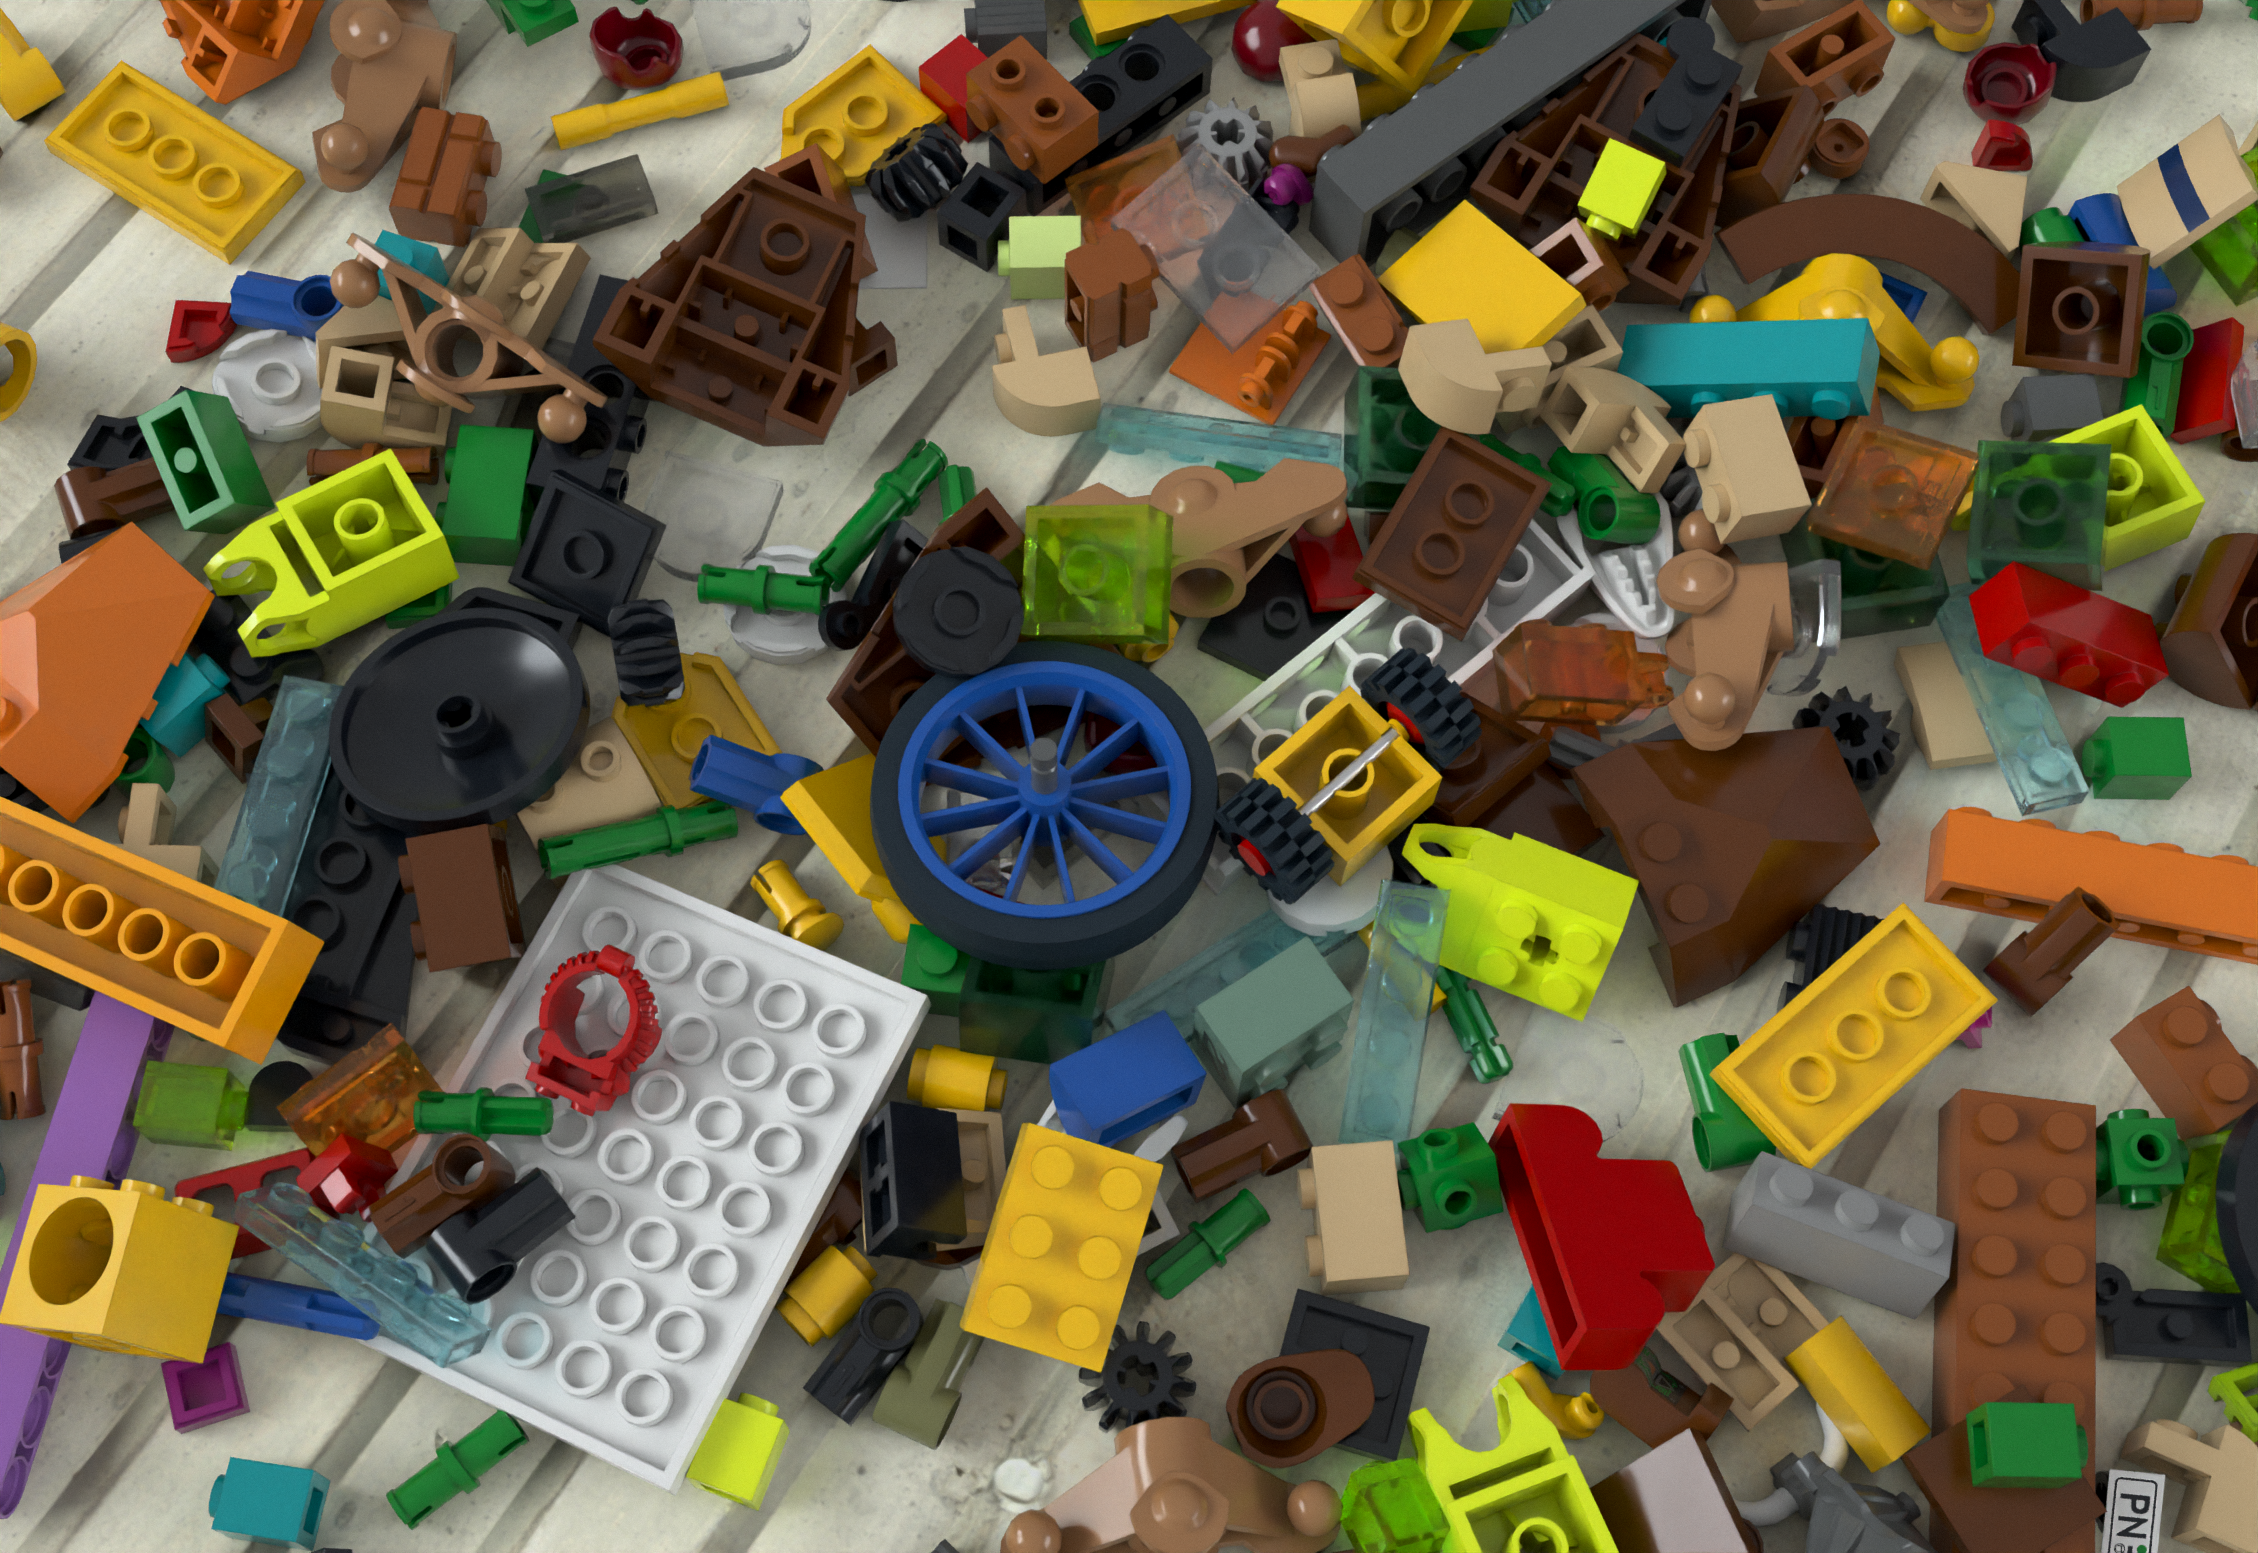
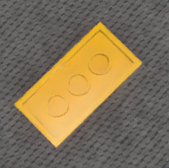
M122 60L44 140L50 153L229 265L306 183L301 170Z
M1903 902L1714 1068L1709 1075L1790 1162L1811 1169L1993 1006L1998 999Z

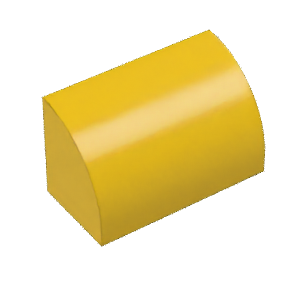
M1842 1315L1784 1358L1787 1365L1871 1473L1894 1462L1932 1430Z

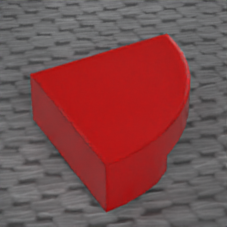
M1987 120L1971 152L1973 166L1995 171L2031 170L2033 155L2031 141L2026 131L2010 122Z
M176 300L165 351L171 363L196 360L222 346L238 325L230 315L231 303Z

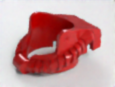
M607 944L601 952L598 950L589 951V953L583 952L578 954L577 958L575 956L567 959V964L562 963L557 967V973H552L550 976L552 981L550 984L546 983L544 990L547 992L541 997L540 1001L542 1003L539 1010V1025L541 1030H545L538 1046L541 1061L540 1063L531 1061L525 1079L536 1083L534 1089L536 1092L553 1099H558L560 1095L572 1100L570 1105L572 1109L589 1116H594L595 1111H609L618 1096L628 1093L630 1090L631 1072H636L640 1068L639 1064L645 1063L653 1054L662 1035L659 1020L655 1019L658 1007L653 1005V1001L656 1000L654 993L649 992L651 986L646 979L642 980L643 974L640 970L633 969L635 964L634 955ZM607 973L618 978V983L626 992L630 1005L629 1023L624 1036L614 1048L606 1053V1056L592 1059L584 1053L576 1039L575 1021L585 993L579 990L577 986L583 980L593 975Z

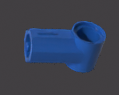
M247 271L244 275H237L230 291V315L236 324L263 330L287 331L288 335L305 336L315 342L316 332L344 305L333 295L330 285L331 277L328 275H314L305 278L303 281Z
M709 735L703 740L701 748L693 761L689 775L690 790L754 813L753 818L755 822L771 831L787 835L807 834V831L780 797L796 781L824 771V769L818 763L805 757L786 753L768 756L717 736Z

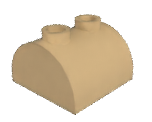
M609 716L587 728L578 754L562 777L544 795L516 813L515 816L538 855V839L570 834L584 829L657 814L656 808L662 807L630 745L616 723ZM571 873L552 879L557 889L565 885Z

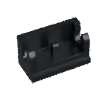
M889 1101L863 1127L859 1136L867 1256L880 1258L882 1255L914 1260L937 1258L936 1243L933 1242L958 1245L967 1237L957 1113Z

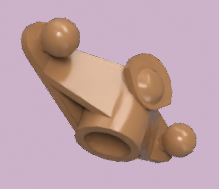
M344 0L336 6L330 16V37L335 48L342 53L331 67V86L336 97L345 107L341 120L312 132L318 174L322 182L330 189L351 193L367 186L411 136L418 111L422 107L444 110L454 71L457 33L441 29L428 4V0Z
M351 233L346 243L359 253L355 259L341 262L333 270L330 279L332 293L344 306L349 308L365 307L378 297L381 285L377 272L380 268L382 269L415 363L414 365L405 359H401L396 369L414 383L416 392L426 401L439 407L451 405L471 414L475 405L468 398L493 399L500 396L566 388L563 394H556L548 398L540 406L537 416L541 432L549 440L556 443H569L576 440L584 432L587 422L584 407L587 402L600 408L604 406L608 399L606 395L512 330L504 322L500 309L492 302L478 295L463 298L369 240ZM416 288L445 308L428 316ZM474 330L479 335L483 344V358L480 366L473 373L460 377L453 365V350L457 340L465 332ZM523 358L542 374L519 376L523 367Z
M1290 458L1282 459L1256 481L1235 484L1229 476L1219 469L1210 466H1188L1174 470L1161 478L1152 489L1151 495L1127 497L1100 482L1050 504L1043 513L1042 523L1046 536L1052 541L1055 557L1059 563L1067 568L1083 569L1091 565L1100 556L1158 591L1164 605L1176 614L1190 618H1211L1225 614L1239 605L1246 594V584L1301 525L1306 532L1316 537L1327 538L1339 532L1345 526L1348 513L1344 502L1348 486L1344 472L1336 466Z
M1703 509L1690 512L1682 520L1678 531V538L1683 550L1679 555L1669 559L1661 567L1656 583L1663 602L1673 609L1691 613V618L1678 624L1668 634L1665 643V652L1669 664L1679 673L1693 677L1687 684L1685 691L1667 704L1668 713L1691 746L1700 750L1716 751L1726 749L1740 739L1784 651L1795 650L1787 561L1742 563L1731 547L1720 543L1714 523H1710Z
M1165 1417L1147 1420L1122 1430L1114 1438L1116 1452L1114 1457L1041 1510L1030 1509L1018 1514L1010 1522L1001 1540L1000 1553H1218L1219 1548L1242 1545L1253 1553H1321L1334 1543L1339 1533L1342 1502L1337 1491L1325 1481L1311 1479L1299 1485L1285 1482L1212 1441L1209 1423L1201 1419Z

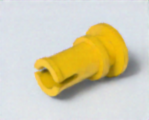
M779 859L768 862L758 870L767 882H763L759 875H753L750 884L778 919L777 929L779 933L823 952L838 939L843 931V919L834 912L826 913V908L819 899L810 898L791 873L788 864L784 860Z

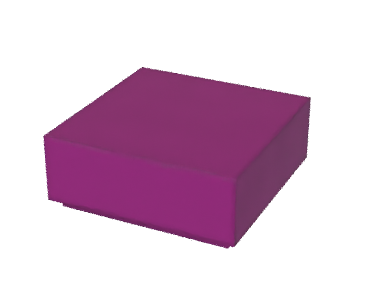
M227 1342L206 1349L203 1364L175 1360L161 1363L174 1429L177 1432L183 1434L250 1412L236 1346L232 1343Z

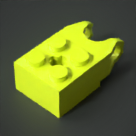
M2141 404L2031 448L2028 456L2001 466L1979 488L1969 492L1951 505L1947 521L1953 531L1969 530L1979 532L1988 529L1999 530L2011 535L2020 544L2022 549L2010 561L1993 571V577L2011 562L2015 561L2075 584L2187 539L2205 504V499Z
M391 448L276 502L275 504L279 511L249 524L225 548L217 552L203 568L217 596L251 595L261 591L272 592L270 597L259 604L248 619L237 629L251 657L274 656L284 652L317 648L460 578L442 531ZM244 561L252 562L240 575L232 578L222 577L226 569L233 564ZM286 623L284 628L274 636L266 639H257V635L267 626Z
M1436 823L1414 824L1403 848L1402 855L1425 879L1436 884L1440 890L1424 887L1416 888L1415 890L1413 888L1392 889V896L1378 917V920L1393 935L1402 939L1428 961L1583 1022L1623 932L1639 880L1514 832L1512 840H1509L1481 828L1445 826ZM1433 842L1440 844L1451 853L1452 857L1432 856L1420 847V843ZM1406 906L1414 908L1425 916L1428 921L1424 923L1407 921L1396 912L1395 908Z
M1512 1374L1498 1379V1385L1491 1390L1497 1410V1428L1500 1436L1499 1446L1493 1450L1476 1452L1465 1449L1457 1444L1447 1430L1435 1421L1426 1407L1411 1412L1406 1424L1416 1454L1417 1491L1443 1553H1520L1522 1548L1526 1553H1619L1574 1454L1569 1456L1556 1426L1528 1399Z

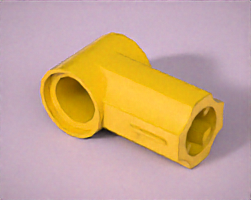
M0 8V103L12 120L16 122L62 96L66 91L40 50L36 46L33 48L29 47L24 37Z

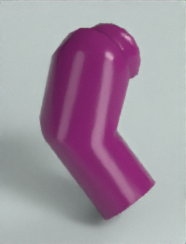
M1283 163L1273 168L1272 176L1264 183L1265 194L1268 193L1270 199H1272L1271 202L1277 205H1287L1293 199L1300 207L1310 203L1313 199V186L1301 169L1290 163Z

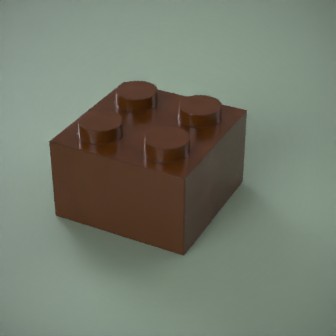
M483 824L405 839L408 854L400 855L398 858L400 878L405 894L416 895L420 920L412 921L410 924L411 939L417 960H427L429 973L450 971L523 957L526 952V945L505 829L490 824Z

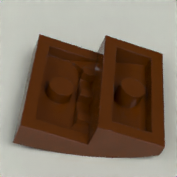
M1546 760L1467 826L1481 828L1509 840H1512L1514 832L1577 857H1580L1606 836L1600 828L1595 829L1590 815ZM1423 812L1431 824L1445 825L1426 812Z

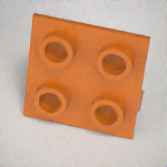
M1221 292L1170 367L1169 373L1273 427L1332 335L1317 327L1316 317L1318 316V311L1312 304L1306 301H1298L1296 305H1290L1286 310H1283L1250 292L1248 294H1241L1237 299L1229 298Z

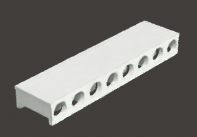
M1532 519L1462 642L1377 593L1373 594L1203 730L1210 745L1216 767L1220 807L1252 780L1255 767L1349 685L1361 696L1362 682L1400 649L1404 648L1406 650L1409 647L1415 649L1418 655L1424 653L1430 657L1433 667L1439 664L1447 671L1445 677L1451 683L1455 680L1462 688L1460 692L1464 691L1466 693L1581 599L1595 574L1587 566L1580 569ZM1167 790L1137 796L1134 799L1133 803L1146 817L1167 822L1170 811ZM1219 830L1217 831L1214 847L1202 877L1203 882L1216 896L1246 873L1242 869L1245 867L1239 859L1235 860L1228 851L1231 849L1230 846L1221 841L1218 835Z

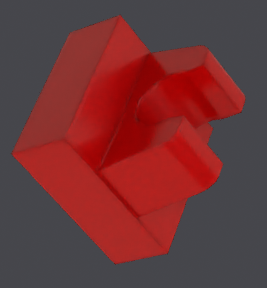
M341 1133L295 1179L305 1199L334 1208L341 1214L348 1213L353 1215L358 1210L362 1220L370 1223L372 1220L370 1218L371 1211L369 1206L387 1195L384 1184L398 1172V1168L390 1151Z

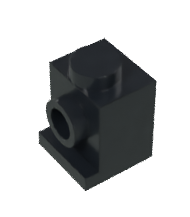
M976 162L937 211L939 245L988 272L994 265V257L998 253V240L1009 239V217L1027 216L1026 189L1022 188L1019 182L1011 175L1002 171L994 172Z

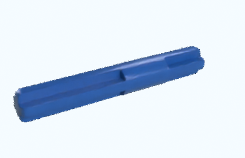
M230 1272L226 1274L216 1312L365 1341L374 1339L377 1336L380 1325L384 1321V1310L379 1306V1302L373 1298Z

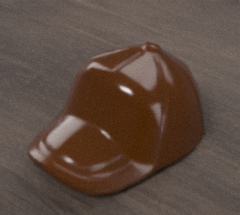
M1323 1349L1284 1355L1260 1362L1244 1371L1242 1375H1239L1229 1393L1226 1402V1412L1241 1452L1247 1458L1260 1465L1281 1469L1304 1463L1316 1457L1361 1427L1373 1410L1375 1402L1374 1384L1365 1363L1349 1350Z

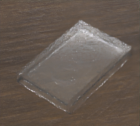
M1200 143L1111 219V228L1114 231L1120 228H1124L1127 231L1130 230L1139 246L1146 244L1151 249L1158 263L1159 278L1231 354H1234L1302 294L1312 281L1321 276L1322 269Z

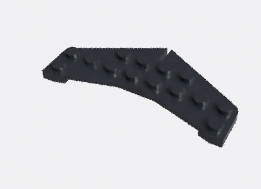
M486 587L472 588L463 592L436 614L439 615L469 608H500L517 611L532 616L552 627L563 637L572 650L583 627L581 617L577 613ZM340 690L251 761L257 771L303 784V789L246 773L260 908L294 923L324 941L276 1038L288 1051L297 1056L391 1084L403 1057L415 962L410 924L412 921L420 920L416 895H406L400 878L398 858L400 855L408 854L405 839L423 835L397 830L375 820L355 803L339 779L331 760L328 739L330 720L335 703L341 692Z

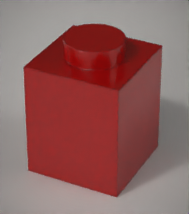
M960 34L918 67L920 90L947 114L945 123L963 140L969 143L983 131L974 124L966 110V102L968 101L966 73L988 57Z

